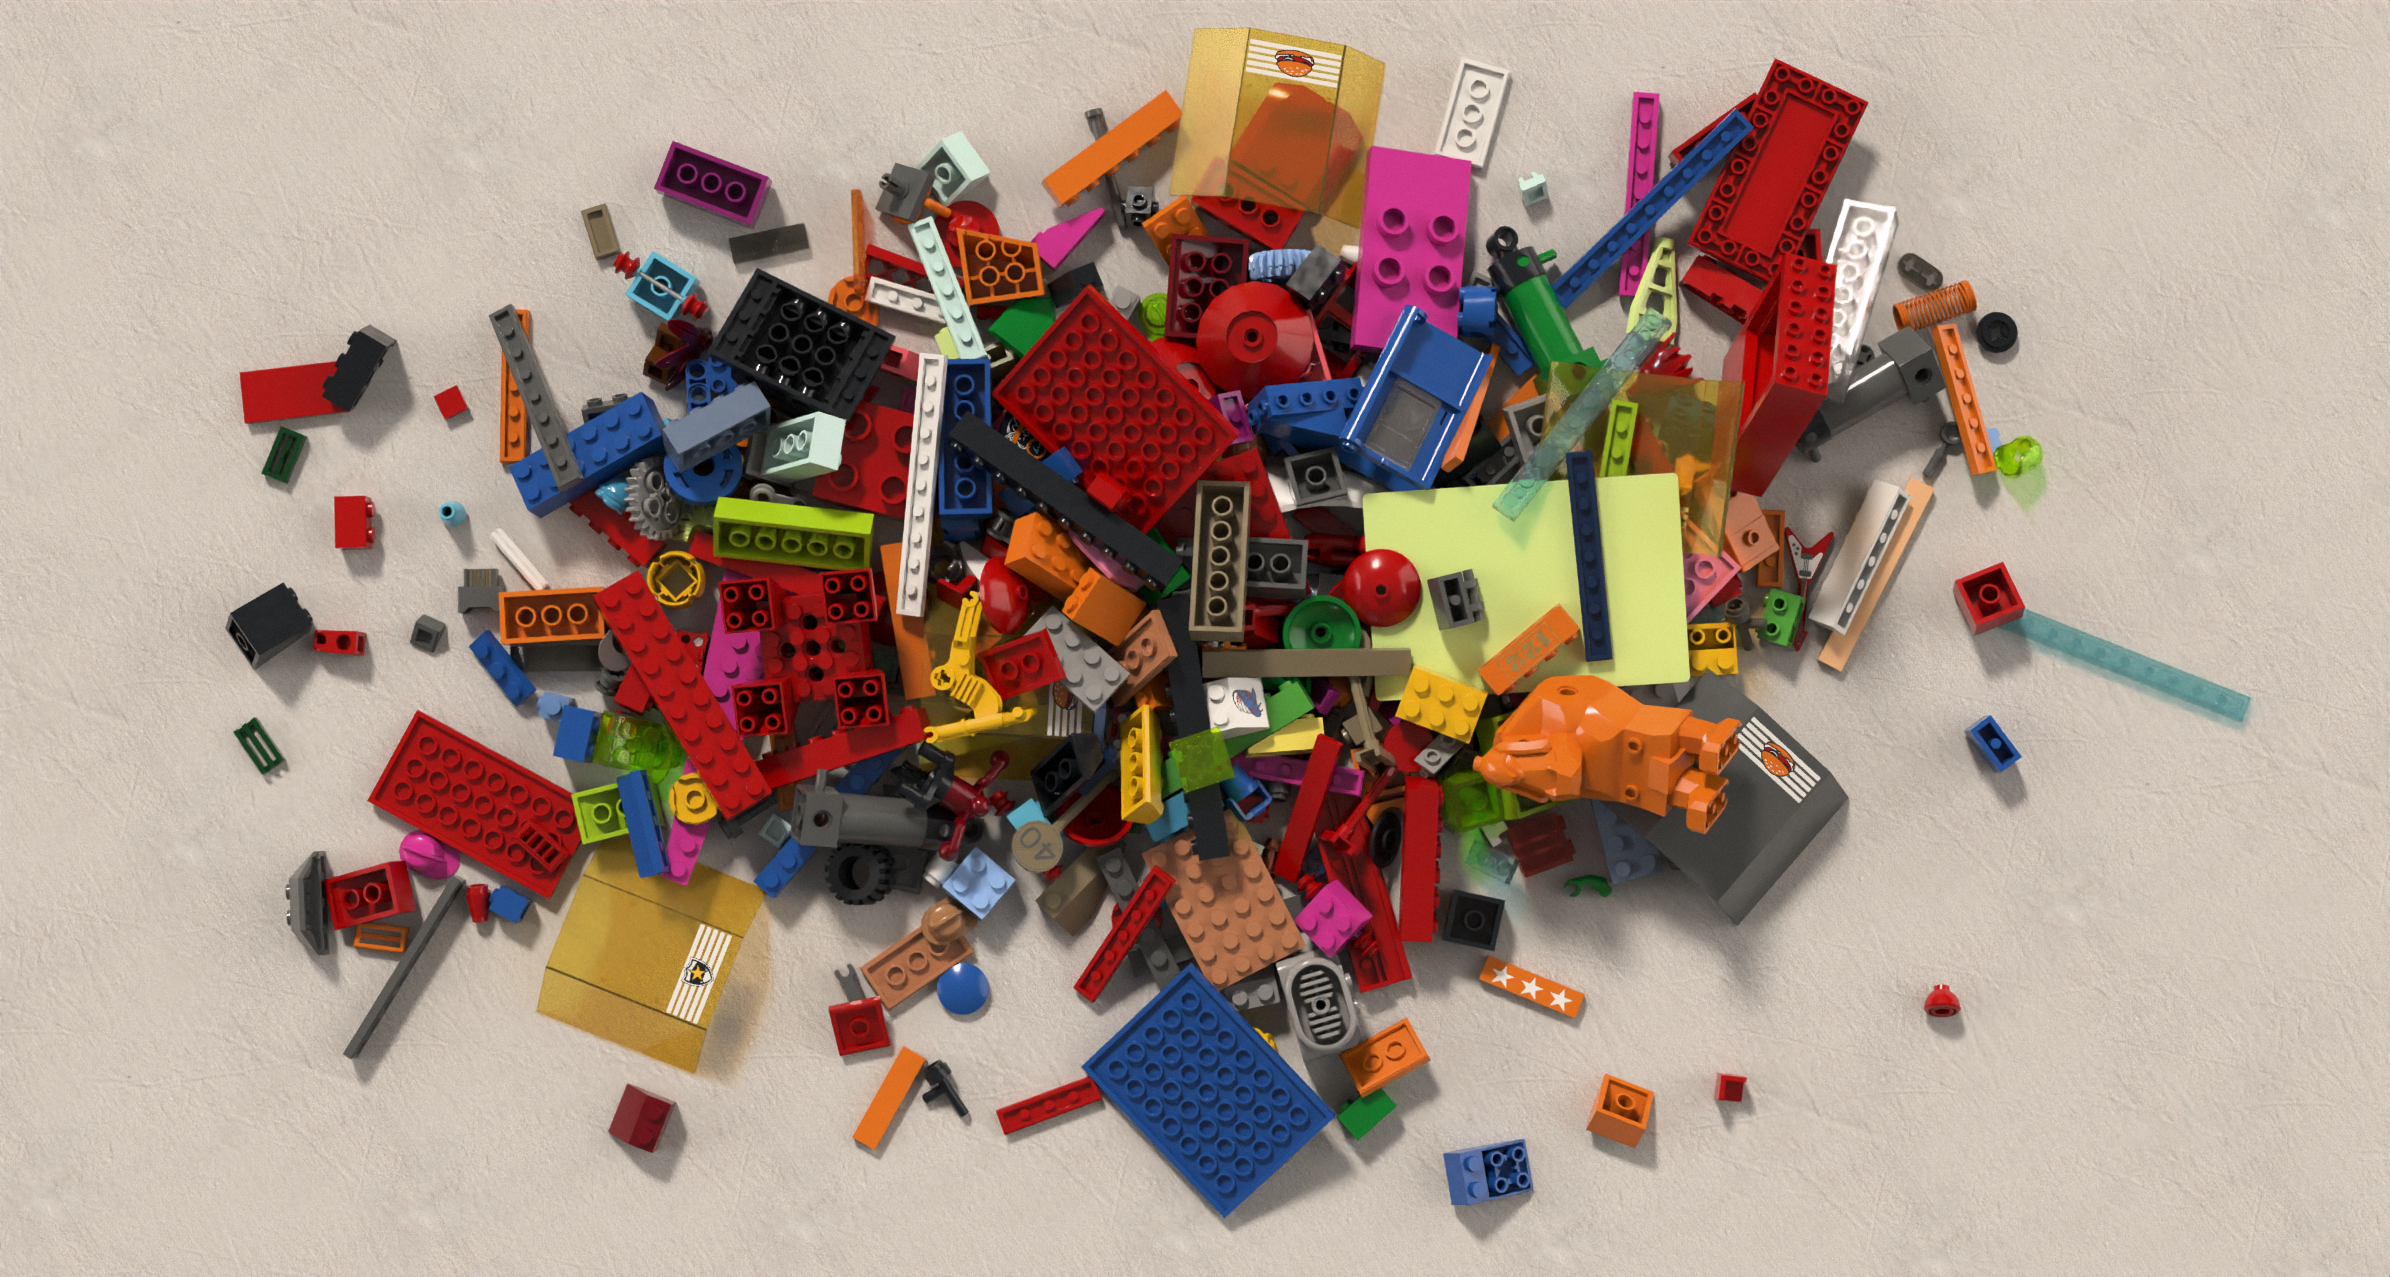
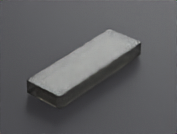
M804 223L729 238L733 263L735 265L810 249Z

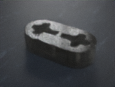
M1914 253L1904 254L1897 262L1898 273L1923 291H1936L1943 283L1942 273ZM1913 260L1912 266L1919 271L1916 272L1914 269L1906 271L1904 269L1906 264L1903 261ZM1921 273L1926 276L1933 274L1936 285L1932 283L1928 286L1926 284L1927 279Z

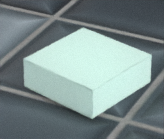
M772 813L758 835L780 849L790 835L791 825L775 813Z

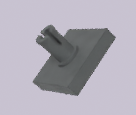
M895 163L891 174L886 173L881 177L887 183L879 182L883 192L875 210L915 223L936 176L923 170Z

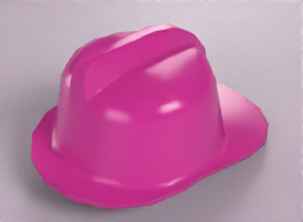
M418 830L409 833L400 844L399 854L401 861L405 860L407 868L434 879L448 878L459 867V851L424 831Z

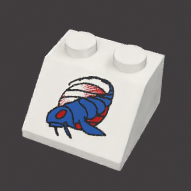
M1224 678L1203 684L1211 734L1220 741L1270 729L1261 678Z

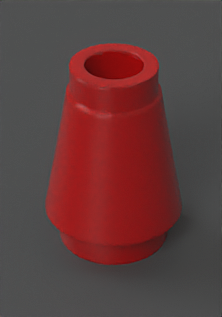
M488 884L468 885L465 896L472 922L481 923L488 921L489 898L491 896Z

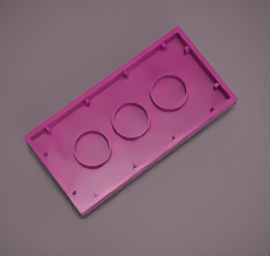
M1371 146L1367 151L1350 350L1381 354L1405 305L1420 308L1427 314V322L1457 338V320L1460 307L1459 293L1462 282L1471 161Z

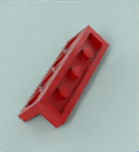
M868 244L865 251L866 259L859 274L861 277L870 280L871 276L886 280L882 277L888 275L890 282L894 283L891 273L901 269L906 271L910 280L900 285L908 286L912 284L914 289H917L915 282L923 278L928 279L922 263ZM872 259L882 262L886 270L877 276L867 273ZM887 265L893 266L894 268L888 270ZM910 273L917 275L918 277L912 279ZM956 276L963 293L965 289L964 279Z

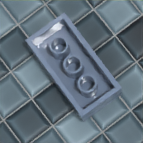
M755 381L750 384L743 383L727 396L720 395L704 408L697 407L681 420L674 419L667 423L665 428H663L664 450L680 474L770 427V405Z
M1590 799L1612 884L1664 871L1659 851L1652 843L1600 801Z

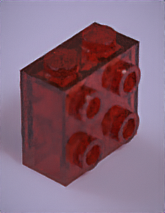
M1556 811L1506 829V834L1523 878H1528L1574 861L1572 856L1576 854L1571 839L1566 840L1563 830L1567 829L1562 815L1557 816Z

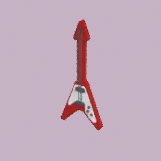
M1785 527L1784 534L1795 576L1799 583L1797 595L1806 598L1793 641L1794 649L1797 652L1800 650L1808 634L1807 631H1804L1809 583L1812 581L1834 533L1829 532L1814 546L1806 548L1791 529Z

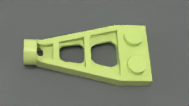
M1665 237L1654 238L1653 252L1630 307L1626 330L1628 334L1660 344L1673 332H1676L1677 326L1675 251H1673L1675 241L1673 239ZM1657 267L1665 269V287L1653 284V277ZM1652 292L1661 294L1663 297L1664 312L1662 315L1646 309L1647 300Z

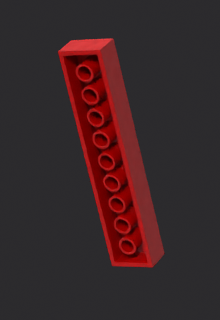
M639 570L593 595V602L726 823L770 798L773 792L741 739L737 737L735 729Z

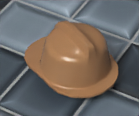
M948 896L931 906L924 913L921 919V930L929 942L936 945H946L969 933L976 927L979 920L955 899Z

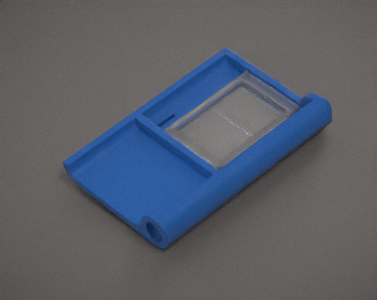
M1405 305L1338 440L1342 444L1341 448L1345 451L1357 453L1413 486L1429 490L1494 356L1483 354L1426 321L1428 318L1427 314L1420 308Z

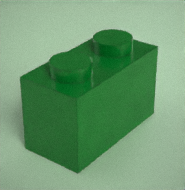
M1382 1088L1363 1098L1357 1090L1359 1096L1352 1102L1350 1099H1347L1337 1108L1339 1111L1336 1115L1337 1118L1357 1140H1360L1397 1107Z

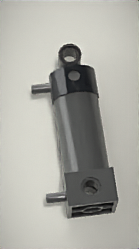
M1910 326L1878 342L1881 355L1828 384L1825 400L1795 445L1802 454L1809 452L1812 462L1817 463L1822 459L1818 446L1907 396L1914 405L1920 402L1925 403L1929 401L1930 396L1947 388L1932 348Z
M817 769L815 785L796 784L790 836L800 845L837 848V842L939 852L940 845L946 841H951L955 830L954 821L957 815L938 804L921 812L914 808L913 803L904 798L839 793L833 787L826 786V769ZM974 818L973 820H966V824H973V829L970 833L964 834L962 839L969 844L978 842L984 833L982 823Z

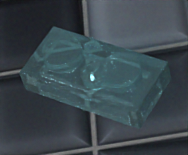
M1474 840L1465 860V864L1509 885L1520 862L1478 840Z

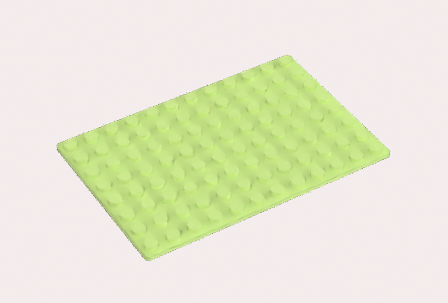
M1660 473L1595 478L1613 659L1586 662L1568 480L1364 494L1362 502L1366 552L1374 549H1390L1401 553L1413 563L1421 581L1419 602L1408 618L1389 627L1371 626L1372 648H1410V674L1416 664L1486 690L1488 694H1496L1479 674L1478 669L1555 605L1560 603L1579 626L1580 630L1576 632L1579 636L1568 645L1562 643L1556 648L1558 653L1546 662L1544 659L1536 665L1537 671L1530 677L1525 678L1522 676L1516 681L1518 686L1510 693L1532 692L1546 678L1567 675H1594L1615 686L1689 681L1690 669L1677 474ZM1472 569L1474 578L1478 579L1479 586H1477L1480 601L1484 603L1485 609L1482 610L1485 620L1474 621V623L1439 631L1427 580ZM1378 585L1376 587L1377 593L1384 594L1386 587ZM1410 675L1374 676L1376 699L1379 701L1401 700Z

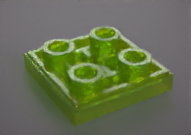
M1219 726L1169 742L1185 793L1235 777Z

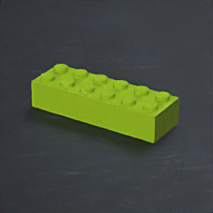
M718 497L713 516V556L833 570L870 568L874 514Z

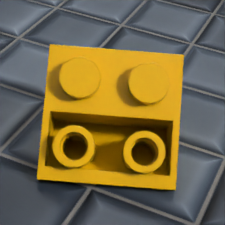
M1728 622L1687 625L1690 677H1702L1708 669L1718 676L1738 674L1735 625Z

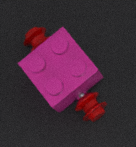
M1308 873L1305 874L1297 882L1299 888L1296 892L1304 891L1306 893L1304 900L1312 901L1294 919V922L1329 958L1341 952L1352 939L1355 940L1352 949L1359 948L1362 951L1361 958L1365 956L1371 958L1380 949L1377 945L1380 939L1373 941L1370 938L1372 931L1362 933L1360 930L1370 921L1373 915L1337 879L1324 886V882L1317 883L1314 880L1315 873L1311 876Z

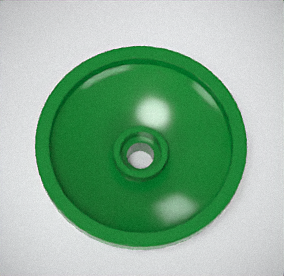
M1328 595L1312 596L1300 601L1289 612L1283 626L1285 649L1359 648L1361 641V627L1355 612L1344 601ZM1319 627L1325 629V633L1322 636L1316 635V629Z

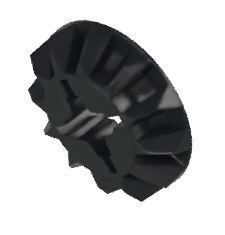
M1992 312L1985 315L1978 322L1975 333L1978 343L1985 351L1996 354L2005 352L2014 345L2018 330L2010 316L2002 312ZM2002 324L2000 334L2004 338L1997 337L1991 341L1993 333L1990 331V328L1995 329Z

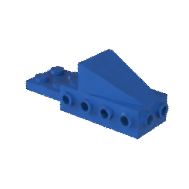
M1360 377L1265 386L1247 405L1248 423L1252 426L1254 435L1270 434L1310 451L1335 446L1337 452L1342 445L1338 439L1364 387H1362ZM1393 385L1378 415L1383 416L1392 413L1393 409L1403 403V400L1410 393L1397 385Z

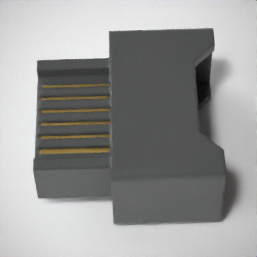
M464 569V587H458V613L469 614L473 609L491 608L494 612L499 613L498 592H505V587L499 586V569Z

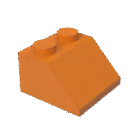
M1605 1073L1592 1106L1586 1130L1635 1148L1646 1129L1654 1092Z

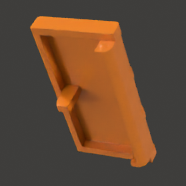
M1712 470L1694 482V490L1723 550L1741 567L1737 573H1744L1780 549L1755 496L1711 485Z

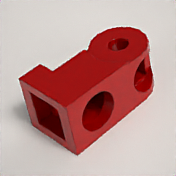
M315 630L313 651L364 656L366 633L359 631Z

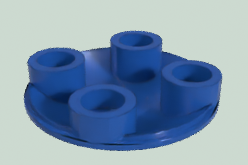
M970 963L956 964L943 973L937 983V994L941 1004L950 1012L960 1015L970 1014L981 1008L989 993V985L985 974L977 966Z

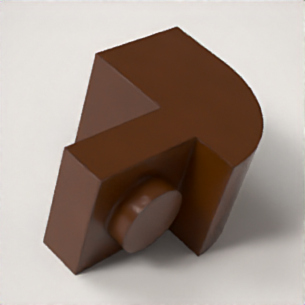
M662 322L658 327L655 345L645 358L643 375L664 385L667 384L673 375L677 365L669 368H656V361L687 343L674 335L667 328L666 323Z

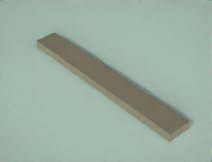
M1411 649L1202 650L1201 676L1202 678L1410 675Z

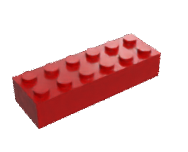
M1405 776L1399 904V933L1401 941L1432 942L1433 934L1438 932V918H1436V911H1434V909L1439 908V893L1435 883H1440L1439 861H1436V858H1441L1440 836H1437V833H1442L1441 810H1438V807H1443L1444 792H1442V785H1438L1436 777Z

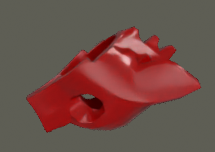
M1675 332L1641 366L1637 380L1626 390L1630 399L1644 394L1663 396L1674 390L1704 381L1703 377L1686 380L1687 376L1693 371V367L1686 368L1692 358L1691 354H1677L1681 349L1679 346L1666 349L1676 336Z

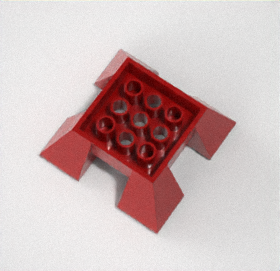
M872 568L819 573L821 593L789 595L771 577L718 582L724 633L760 632L765 677L731 686L738 738L788 734L800 702L835 699L838 729L886 726L891 724L885 674L875 667L873 663L869 622L878 621ZM810 615L817 619V627L810 623ZM838 639L845 642V650L839 648ZM813 641L820 645V652L814 650ZM788 643L795 647V655L789 652ZM816 667L823 670V678L816 674Z

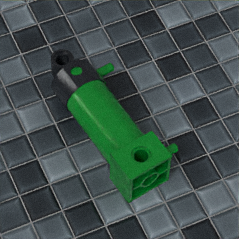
M1508 226L1499 227L1486 242L1488 253L1498 259V261L1488 267L1487 271L1495 287H1498V293L1503 298L1540 372L1533 380L1539 394L1543 395L1548 392L1557 394L1560 407L1592 394L1609 379L1605 370L1611 368L1612 363L1608 358L1600 361L1594 347L1583 350L1547 278L1548 274L1543 266L1544 263L1556 259V251L1551 249L1537 255L1533 246L1518 249V235L1516 231ZM1498 238L1502 239L1506 246L1501 245Z

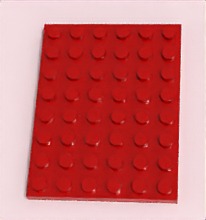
M1091 284L1083 289L991 393L1051 454L1066 446L1083 470L1076 477L1086 489H1088L1096 476L1102 472L1108 473L1131 490L1130 497L1133 499L1124 511L1113 512L1145 535L1241 434Z

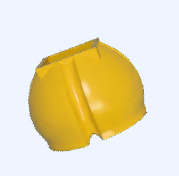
M669 551L661 554L659 561H653L648 569L646 577L648 587L654 597H657L659 605L679 610L692 606L693 600L695 598L700 599L705 590L706 574L703 566L700 563L696 564V558L683 551ZM680 565L694 582L676 597L662 581Z

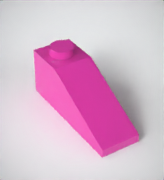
M1098 208L1048 228L1044 233L1040 231L1031 241L1037 243L1040 259L1055 272L1106 215L1105 210Z

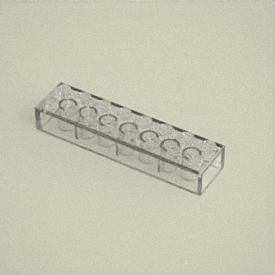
M1845 200L1826 263L1837 265L1828 390L1823 402L1844 405L1899 225L1896 208Z

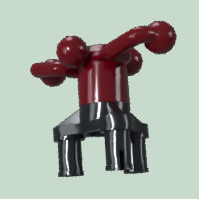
M925 740L921 744L917 755L931 761L936 766L930 771L928 769L924 771L906 759L901 765L906 769L899 768L898 774L917 784V788L903 779L896 788L895 794L913 803L914 808L921 812L938 804L957 815L954 821L955 830L951 841H946L939 847L940 858L951 862L958 857L959 848L966 831V820H973L976 816H985L990 811V802L985 797L983 789L988 787L1001 771L1008 767L1010 758L1005 751L997 750L993 752L989 760L991 768L973 786L954 775L955 754L948 750L943 751L935 745L927 743Z

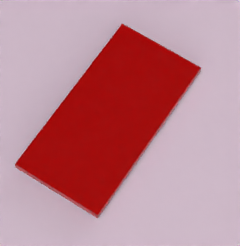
M1775 58L1746 117V120L1754 128L1731 149L1686 245L1768 283L1786 252L1797 255L1869 102Z

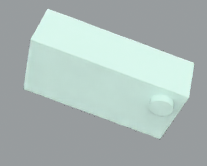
M818 411L768 427L760 476L788 484L837 471L842 460L840 452L846 420Z

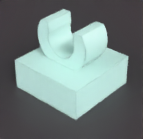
M1532 172V178L1524 181L1522 177L1519 178L1520 194L1525 207L1549 197L1547 183L1542 174L1537 175V173Z

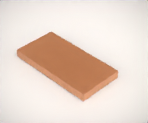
M1152 610L1127 633L1119 647L1114 645L1106 652L1130 673V677L1111 696L1114 707L1123 706L1178 656L1160 610Z
M920 926L863 965L860 969L877 995L880 996L888 1011H890L975 951L964 936L946 945L931 943L923 935Z

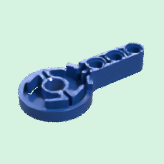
M701 359L689 361L685 368L688 414L697 407L704 408L711 404L710 385L707 383L705 375L707 363ZM694 372H701L704 375L702 377L695 378L691 374ZM697 395L705 397L703 401L699 402L692 398ZM733 445L727 449L728 452L724 450L703 461L713 467V472L708 476L695 474L693 471L694 467L679 474L666 453L664 458V475L669 489L677 498L694 506H712L717 504L718 497L729 498L737 490L743 473L742 457L737 446Z

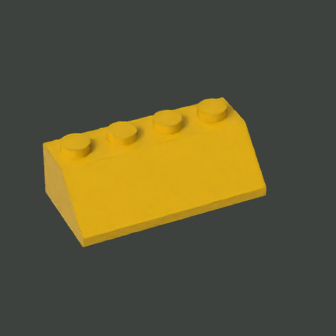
M1146 704L1142 705L1120 723L1121 817L1125 821L1150 825L1162 816L1164 804L1161 801V790L1163 787L1161 765L1163 755L1160 749L1162 739L1160 718Z

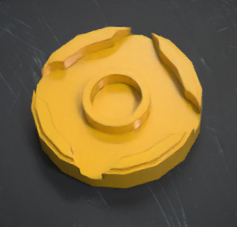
M697 773L683 775L670 790L669 805L671 811L679 820L687 824L699 825L707 823L719 811Z

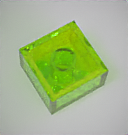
M604 710L592 761L606 767L628 771L647 770V774H651L663 724L648 718Z
M1473 767L1438 777L1439 785H1442V792H1444L1443 814L1445 825L1456 833L1461 834L1505 820L1501 789L1488 783L1479 772L1473 771Z

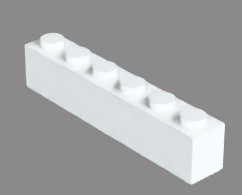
M1875 479L1867 491L1864 503L1856 514L1851 530L1846 535L1844 544L1833 562V567L1822 585V590L1811 608L1808 618L1820 627L1842 635L1846 634L1912 497L1903 489Z

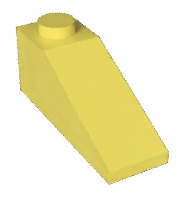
M1314 714L1300 716L1299 719L1248 748L1244 752V758L1312 753L1317 735L1320 733L1324 734L1323 718H1315Z

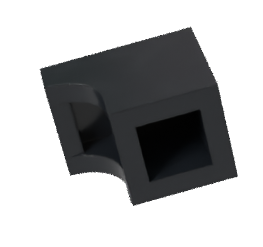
M1336 320L1329 328L1319 329L1322 344L1334 346L1333 350L1349 353L1351 331Z

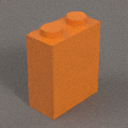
M1090 567L1080 578L1079 585L1073 594L1067 598L1062 612L1072 621L1119 647L1147 603L1134 592L1113 582Z

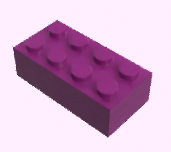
M672 141L654 189L660 195L754 230L772 181L768 176Z

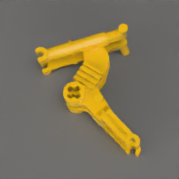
M970 591V595L973 597L970 601L968 598L962 599L963 603L951 646L949 661L943 666L936 667L930 676L931 683L936 689L950 690L951 696L972 708L975 718H969L968 720L964 718L956 723L926 727L924 732L933 733L932 738L926 739L927 743L944 742L947 739L961 736H975L976 733L1029 721L1037 714V709L1034 706H1030L1025 710L1015 707L1012 712H1002L1003 703L1001 696L989 682L975 675L976 640L983 614L980 592ZM944 674H946L948 677H951L950 682H947L946 679H943Z

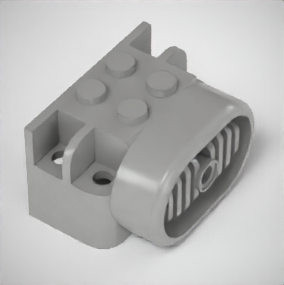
M1318 947L1284 957L1275 962L1304 1062L1342 1052L1363 1042L1356 1014L1361 1012L1357 999L1351 997L1349 990L1353 988L1350 974L1343 972L1337 954L1329 958ZM1318 1000L1323 1001V1005L1321 1007H1318L1316 1005V1002Z

